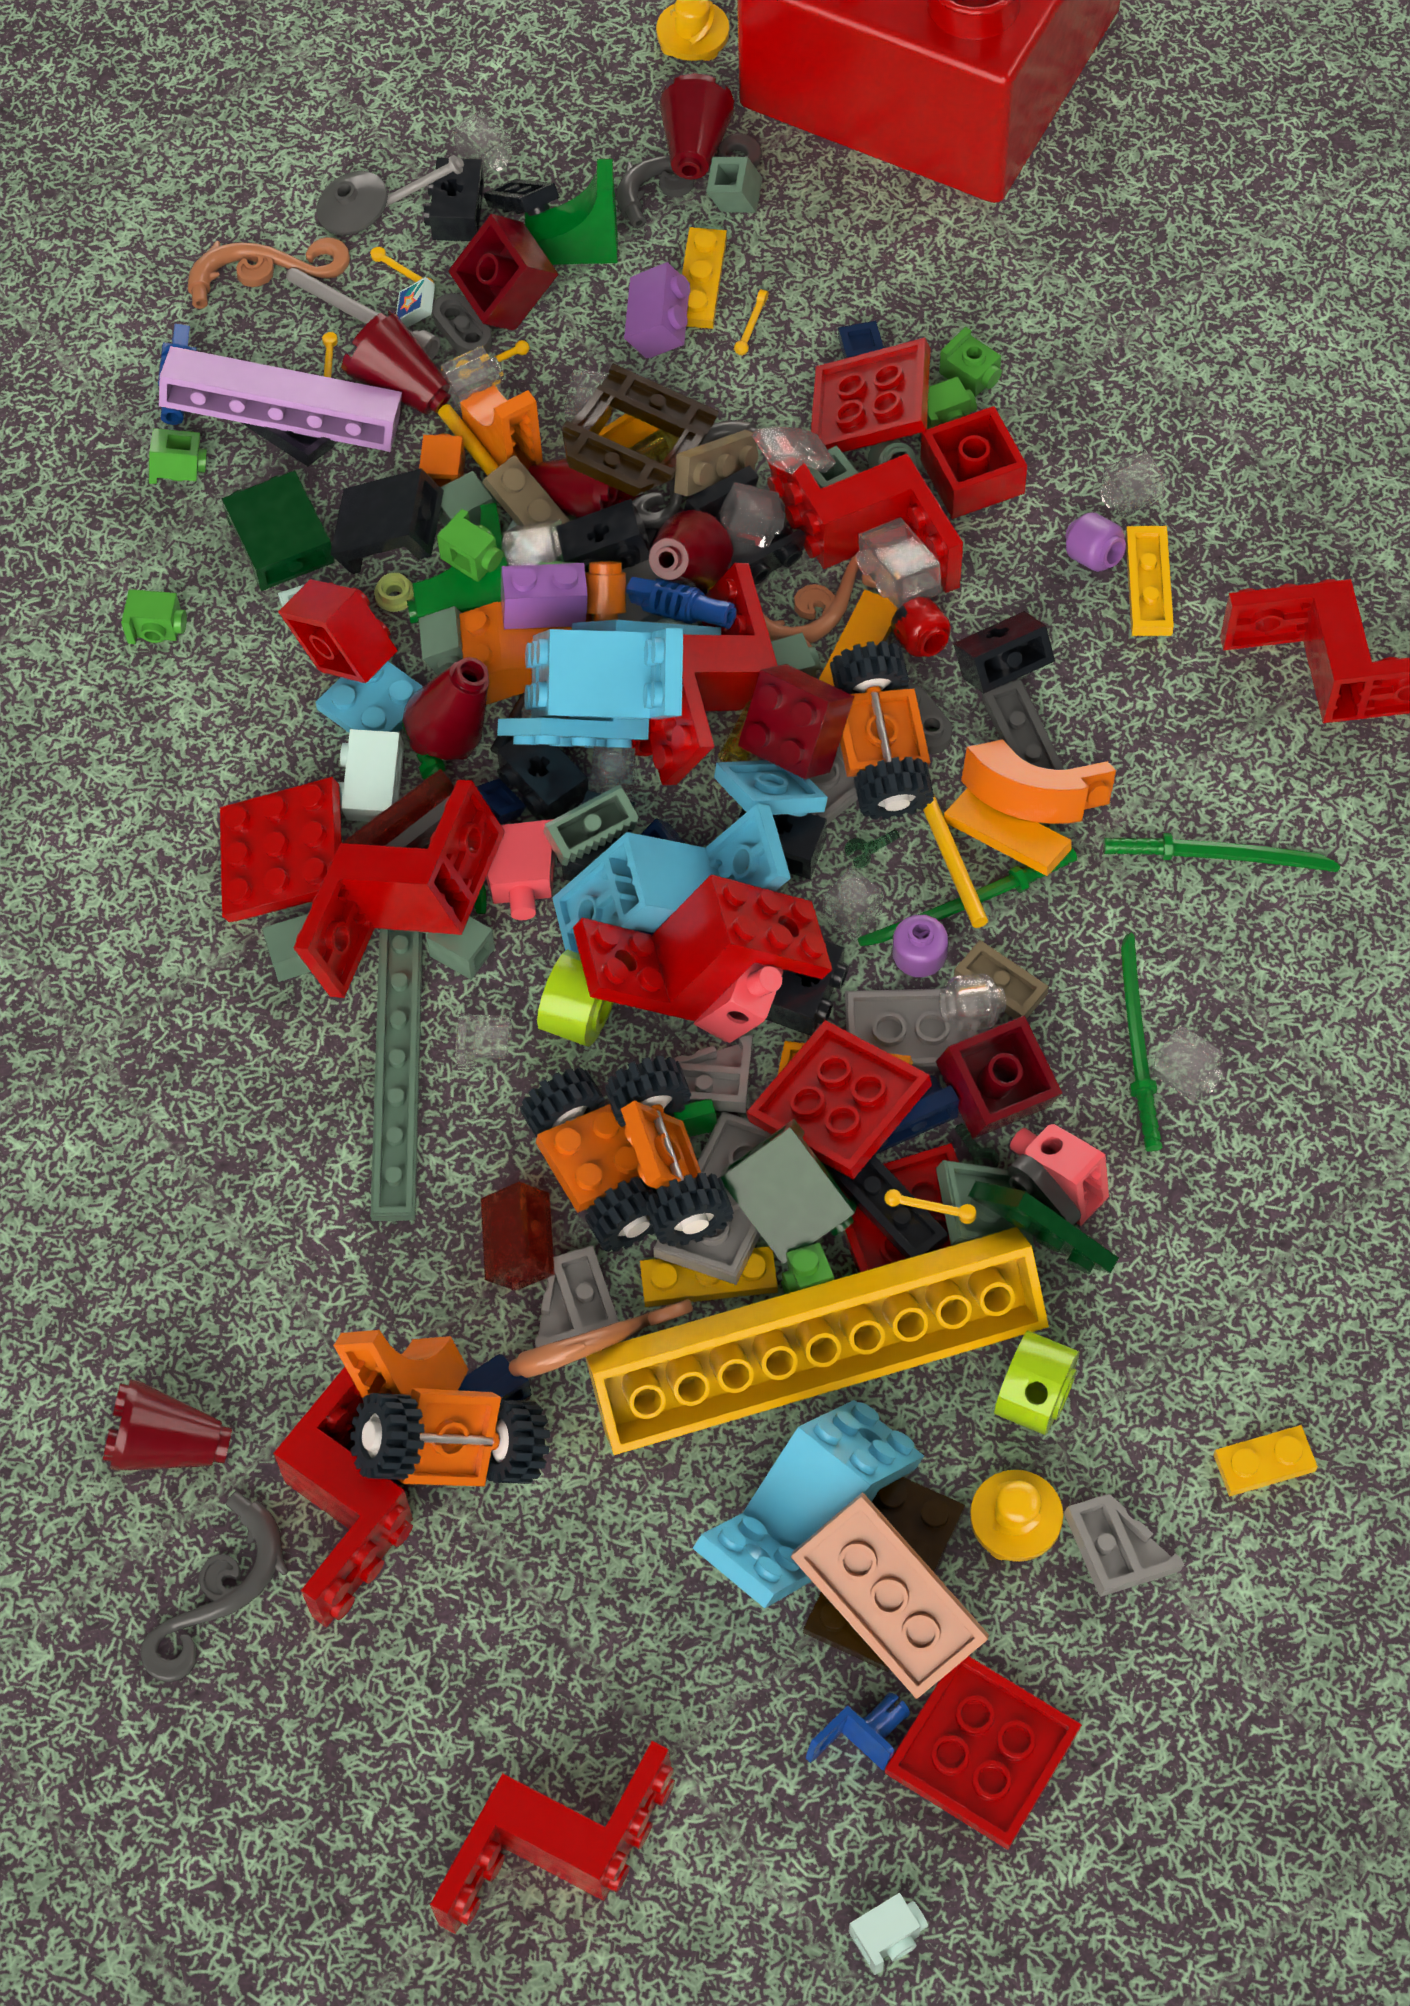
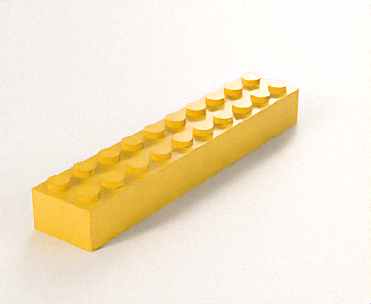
M1015 1227L619 1342L586 1356L585 1359L605 1435L613 1454L617 1455L1024 1335L1027 1330L1035 1332L1049 1327L1032 1245L1020 1230Z

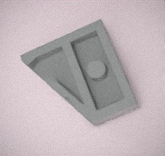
M753 1035L739 1037V1044L721 1050H716L713 1045L700 1049L693 1055H681L674 1058L675 1062L679 1061L691 1092L690 1103L712 1099L715 1111L746 1113Z
M1110 1494L1070 1505L1064 1512V1516L1100 1597L1181 1571L1184 1567L1182 1559L1176 1553L1171 1557L1151 1539L1154 1533L1140 1521L1132 1519L1128 1515L1126 1508Z

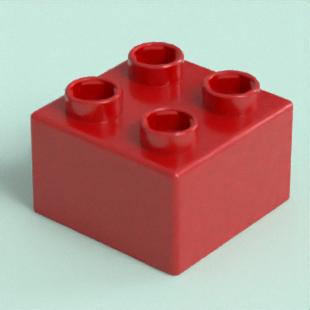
M737 0L739 100L741 105L747 109L985 201L998 203L1005 198L1119 11L1120 0Z

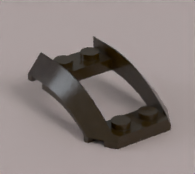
M613 363L609 369V374L603 383L599 384L582 410L571 422L566 420L563 425L562 434L566 461L570 468L635 497L675 478L677 453L700 446L716 421L719 411ZM615 409L679 437V440L665 459L659 463L598 434Z

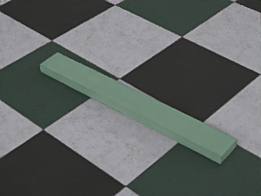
M380 929L370 1213L372 1221L416 1220L423 932Z

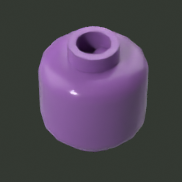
M1095 512L1082 515L1071 522L1066 530V551L1068 556L1093 571L1099 572L1114 567L1125 553L1126 542L1122 528Z
M912 915L900 922L893 934L892 947L893 959L897 967L912 977H928L939 971L946 961L948 951V934L943 924L936 918L928 915Z

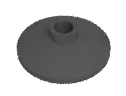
M354 171L344 174L332 181L320 195L316 209L318 220L332 234L351 235L361 232L376 222L382 215L388 200L387 188L379 176L368 171Z

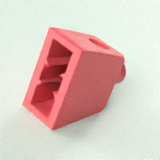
M553 819L501 825L505 833L486 876V881L493 904L510 902L511 917L513 919L528 920L536 915L535 900L552 897L556 854L543 831L545 824Z
M755 962L694 1022V1025L724 1042L731 1043L765 1021L776 991L782 985L783 969Z
M1055 1124L1048 1125L1038 1136L1027 1128H1022L1013 1137L1010 1149L1019 1156L1022 1154L1028 1155L1039 1162L1076 1205L1081 1213V1218L1077 1222L1078 1225L1082 1226L1109 1197L1106 1156L1100 1150Z

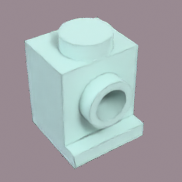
M898 1893L852 1921L849 1925V1934L870 1969L876 1975L883 1971V1958L889 1955L892 1961H896L911 1952L917 1946L914 1939L919 1937L920 1932L927 1928L928 1924L914 1901L907 1904L902 1895Z

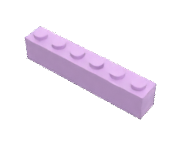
M170 346L160 373V407L262 427L276 428L282 431H292L293 433L317 438L326 437L331 438L330 440L388 452H391L400 418L402 392L173 346Z

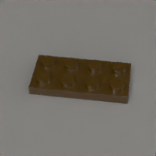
M901 1477L879 1489L872 1503L935 1573L963 1515L965 1505ZM821 1592L803 1628V1633L889 1672L888 1666Z

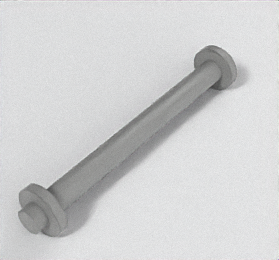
M455 155L450 156L449 163L389 194L386 207L453 171L456 174L462 173L463 160Z

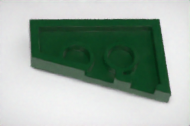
M976 1181L968 1194V1197L1002 1216L1011 1224L1035 1236V1240L1041 1245L1068 1256L1067 1263L1084 1273L1090 1274L1093 1269L1111 1273L1119 1259L1115 1254L1025 1191Z

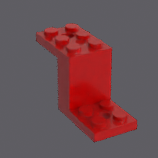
M783 430L770 435L771 453L767 454V461L771 469V476L767 478L769 490L775 500L781 498L785 504V515L790 526L793 529H802L807 534L804 543L805 551L811 559L816 557L823 569L854 557L859 550L866 546H881L906 535L914 553L920 551L925 559V570L933 583L939 582L945 593L960 588L963 541L907 453L820 488L787 432Z
M734 563L705 595L709 598L730 602L735 605L736 618L731 628L721 627V635L683 634L682 716L649 719V739L653 750V763L656 769H658L662 785H677L715 747L705 711L742 710L752 699L760 670L778 666L749 563ZM702 622L703 626L719 627L714 624Z
M1325 579L1318 583L1302 585L1284 584L1276 588L1259 590L1246 588L1238 592L1229 593L1220 635L1223 650L1303 641L1323 723L1410 713V657L1401 659L1387 657L1372 662L1351 579Z
M457 780L451 796L446 801L445 810L436 831L433 832L430 838L428 849L340 843L333 860L328 866L327 874L319 892L313 899L310 912L301 931L297 935L296 943L293 947L330 997L345 998L375 928L462 935L505 833L472 780Z
M712 874L652 935L583 917L573 927L590 997L694 1022L755 962L823 979L832 970L812 901Z
M346 1367L340 1371L273 1453L285 1483L349 1529L301 1589L312 1617L326 1628L334 1618L341 1620L349 1612L355 1601V1597L352 1595L363 1582L369 1584L377 1577L384 1565L383 1556L392 1545L395 1547L402 1545L413 1528L411 1524L413 1517L404 1489L390 1479L363 1477L360 1474L361 1469H356L354 1464L357 1456H352V1452L345 1448L351 1441V1432L356 1430L352 1424L353 1417L359 1416L356 1408L359 1403H364Z
M651 1741L606 1827L502 1773L430 1903L438 1925L456 1934L461 1923L468 1926L472 1922L481 1904V1899L476 1897L485 1879L492 1882L503 1865L505 1855L500 1853L502 1848L603 1901L610 1890L617 1893L630 1869V1866L625 1863L632 1847L641 1849L651 1831L653 1823L648 1820L655 1804L663 1807L673 1790L675 1780L671 1776L674 1768L671 1767L669 1749Z

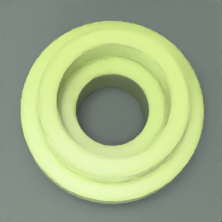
M400 573L384 575L378 581L374 590L376 603L382 609L390 612L406 609L408 607L407 600L414 599L412 582ZM392 592L401 593L397 596H388Z

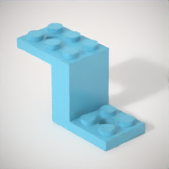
M627 620L572 623V630L654 632L663 628H683V634L721 635V627ZM569 717V719H498L497 736H513V744L515 745L542 744L557 747L632 748V740H648L649 719Z
M663 628L654 632L549 629L533 635L532 643L526 644L525 665L526 668H532V683L525 686L524 703L525 709L531 710V718L665 719L682 716L683 628Z
M757 803L707 847L626 832L552 897L565 951L569 949L579 953L573 927L582 917L631 930L635 929L654 933L711 874L772 891L778 890L791 879L770 806Z
M853 1400L798 1426L743 1513L702 1533L692 1549L763 1608H767L811 1582V1579L791 1558V1554L796 1548L862 1492L872 1502L879 1489L914 1471L924 1455L914 1448V1442L907 1435L892 1430L881 1422L878 1413L872 1407Z

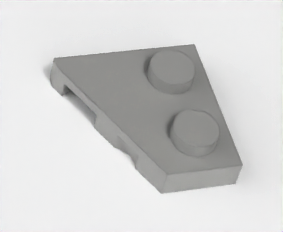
M593 1245L550 1258L547 1287L543 1295L538 1336L535 1339V1348L619 1322Z

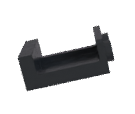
M749 465L687 498L684 511L699 510L710 513L717 518L731 535L734 551L731 566L734 563H749L754 584L756 585L764 581L772 571L781 566L790 567L796 563L803 554L802 549L807 534L802 529L791 533L755 491L759 476Z
M422 468L344 488L330 555L351 574L360 573L363 557L402 547L408 549L418 560L431 557L444 490Z

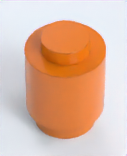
M612 561L590 562L589 572L585 573L588 594L587 613L594 614V621L618 620V614L626 613V573L622 572V563Z

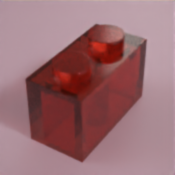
M519 1181L481 1198L485 1280L511 1290H520L555 1275L550 1193Z

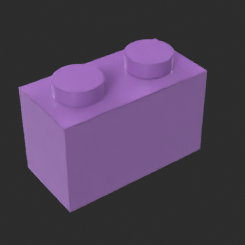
M668 262L630 277L624 339L645 358L655 357L683 346L685 343L690 283L684 275L676 271Z
M584 563L502 566L501 605L504 629L572 627V623L586 622L588 594Z

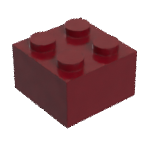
M490 214L448 270L482 323L508 330L518 328L559 275L522 221L495 214Z
M788 664L761 669L738 747L803 779L830 773L854 696Z
M1025 1015L948 1046L935 1061L947 1087L951 1085L959 1098L958 1110L972 1139L1047 1109L1063 1094Z

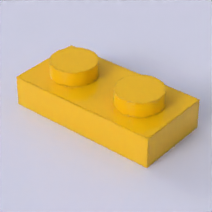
M1302 1425L1219 1448L1213 1454L1229 1497L1316 1472L1318 1467Z

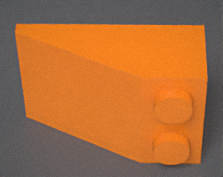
M493 602L459 614L463 658L471 657L480 660L486 666L489 673L486 705L525 693V686L531 685L532 668H526L525 649L527 643H532L533 635L549 629L572 630V627L504 629L501 602ZM586 613V622H591V614Z

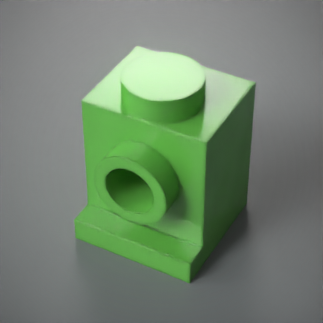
M964 327L941 350L939 373L947 379L958 376L965 390L970 389L976 397L985 388L991 389L1000 379L1002 369H1000L1001 355L971 336V330Z
M958 376L929 386L927 429L977 411V403L973 392L970 389L965 390Z
M153 428L149 451V484H157V478L171 479L173 481H197L198 472L206 473L207 449L200 448V432Z
M461 509L437 535L440 559L477 582L488 571H494L502 560L503 551L496 547V540L492 532L483 525L476 526L471 523L469 513L464 509Z
M129 589L121 624L128 644H136L137 638H143L151 643H160L164 640L177 641L178 634H184L186 630L187 614L186 610H182L180 607L177 593Z
M820 1242L786 1252L788 1271L782 1272L783 1281H781L784 1294L834 1280V1275Z

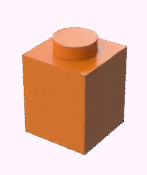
M423 434L419 469L422 468L440 487L463 476L466 460L463 436Z

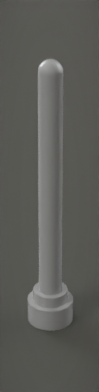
M290 268L286 273L287 280L365 324L379 314L297 268ZM426 330L410 331L432 360L440 348L439 337Z

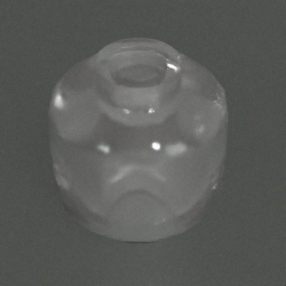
M984 973L955 976L947 982L946 988L940 990V1014L943 1021L950 1023L951 1027L957 1032L990 1029L996 1025L999 1013L1004 1012L1006 1009L1004 990L1002 987H997L993 979Z

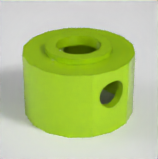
M567 949L555 963L542 993L537 1025L538 1029L590 1047L598 1038L614 1003L590 997L579 953Z
M1027 1330L1003 1381L994 1414L1047 1435L1054 1419L1057 1420L1072 1388L1077 1373L1075 1367L1080 1351Z

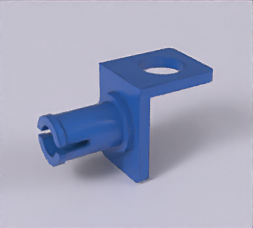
M888 1693L863 1719L847 1705L810 1742L805 1759L812 1763L843 1733L884 1771L895 1751L884 1738L910 1715L908 1706L902 1700L895 1707L894 1703L899 1697L894 1693Z

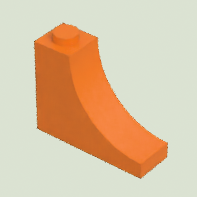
M492 385L483 391L474 392L467 399L460 402L464 423L499 466L514 455L527 470L531 465H539V463L543 462L537 402L529 390L507 400L495 385Z
M380 1330L340 1333L333 1345L362 1398L370 1395V1393L405 1394L411 1396L412 1388L458 1390L469 1370L451 1336L412 1339L402 1354L398 1353L388 1343Z

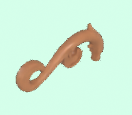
M325 237L316 240L308 247L306 260L313 263L317 256L323 254L333 257V261L330 264L316 267L270 246L244 242L220 246V242L215 241L213 246L193 264L189 272L188 292L192 295V305L195 308H205L208 305L207 294L210 292V282L220 275L216 271L224 265L239 261L236 266L238 281L244 286L258 287L268 283L273 277V264L287 269L297 268L312 277L335 278L348 268L350 262L349 250L342 241L336 238ZM247 260L256 262V265H250Z
M872 545L859 550L846 567L835 595L825 586L813 584L799 589L794 596V610L801 618L814 620L816 617L814 608L821 607L824 611L818 619L806 625L789 627L783 626L785 624L783 620L772 621L763 613L770 640L774 641L803 632L808 647H811V643L817 642L829 634L847 610L859 567L869 561H876L883 567L882 572L873 575L863 573L862 583L870 588H888L895 584L900 577L902 566L899 557L894 551L885 546Z
M685 1299L638 1317L523 1351L516 1359L509 1363V1371L515 1377L523 1376L526 1378H532L553 1371L619 1343L645 1327L654 1326L693 1311L692 1303L689 1299Z

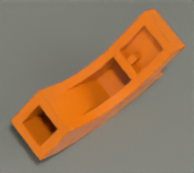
M1002 739L967 747L961 781L979 800L1004 814L1032 822L1065 824L1081 822L1085 809L1104 806L1110 803L1116 770L1108 761L1066 770L1038 767L1021 759Z

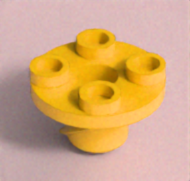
M676 0L658 18L656 25L657 40L662 52L668 56L687 61H710L717 57L718 52L728 42L729 20L723 10L713 4L712 1Z
M1007 1470L989 1477L978 1488L971 1504L970 1521L978 1542L993 1557L999 1560L1028 1561L1043 1555L1058 1540L1063 1524V1508L1057 1492L1045 1479L1024 1470Z

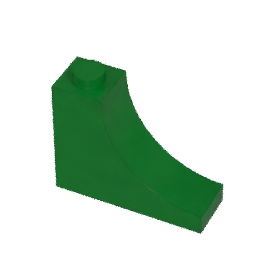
M597 159V168L592 181L577 197L534 216H528V213H525V226L552 265L618 263V230L613 159Z
M496 502L480 505V525L485 526L492 532L496 540V547L503 551V557L498 567L492 572L488 571L479 582L452 566L432 578L412 583L414 599L407 600L411 624L419 623L418 618L453 606L461 613L493 602H501L502 566H507Z

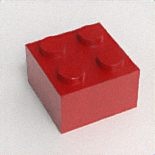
M995 406L929 428L921 433L920 460L952 519L1025 494L1027 464Z
M310 579L278 611L311 661L322 673L367 683L398 651L389 638L391 633L387 626L377 619L370 610V601L367 596L355 587L348 588L332 582L326 583Z

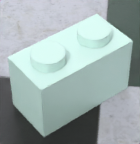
M350 729L349 742L342 743L340 752L341 767L346 768L344 782H338L340 786V807L346 820L396 823L404 755V743L399 732Z

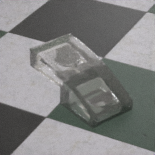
M771 427L758 429L752 434L768 462L790 474H793L803 463L823 473H826L836 463L818 434L792 427Z

